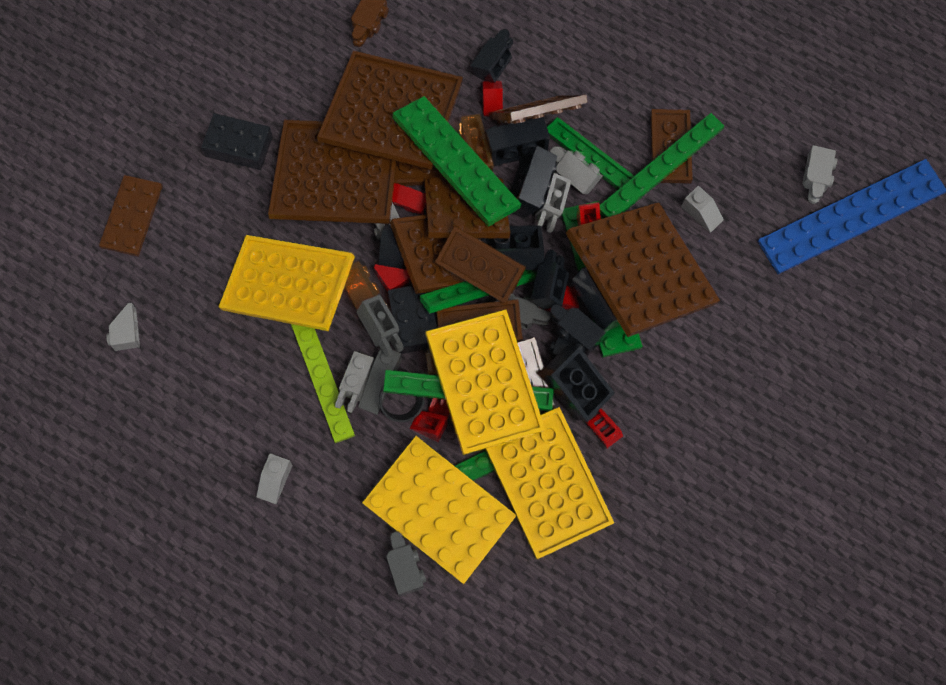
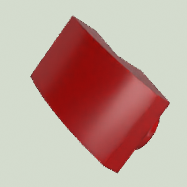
M394 183L393 204L404 207L406 211L423 215L426 209L425 193Z

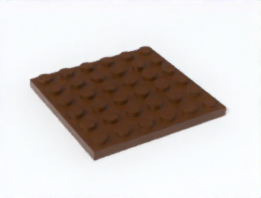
M353 51L318 133V142L432 170L433 163L392 118V114L425 96L446 121L449 122L463 83V77Z
M284 120L268 212L269 219L390 224L397 161L318 142L317 136L323 121Z
M659 202L573 227L566 232L627 337L711 307L720 301Z

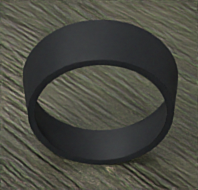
M383 384L379 393V403L382 412L387 418L395 422H407L420 414L425 403V397L420 396L417 397L415 406L408 413L402 415L389 413L382 405Z

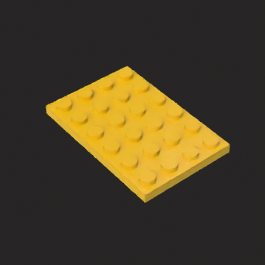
M246 235L219 308L223 311L329 331L355 256L344 251Z
M507 310L426 331L425 335L463 455L545 431Z
M560 407L541 415L545 431L486 448L536 560L614 524Z
M415 436L362 503L463 584L517 516L417 436Z

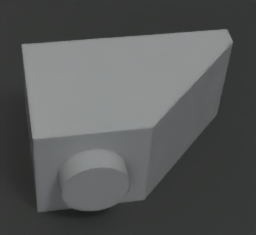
M697 186L684 199L681 207L709 233L724 221L713 198L701 187Z
M128 303L109 325V333L106 335L107 343L115 351L140 347L137 311L132 303Z
M269 454L261 473L257 498L277 504L293 466L290 460Z

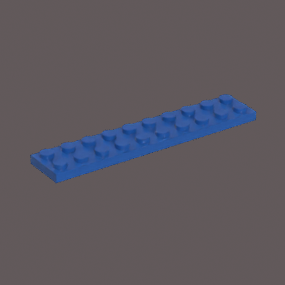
M927 159L764 236L757 242L776 273L780 274L945 194L946 188Z

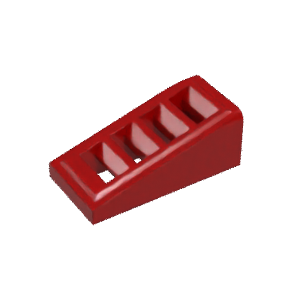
M600 409L598 415L585 423L603 445L608 448L622 438L623 434L622 430L611 418ZM600 418L604 419L597 426L594 425ZM608 424L609 427L601 433L600 429Z

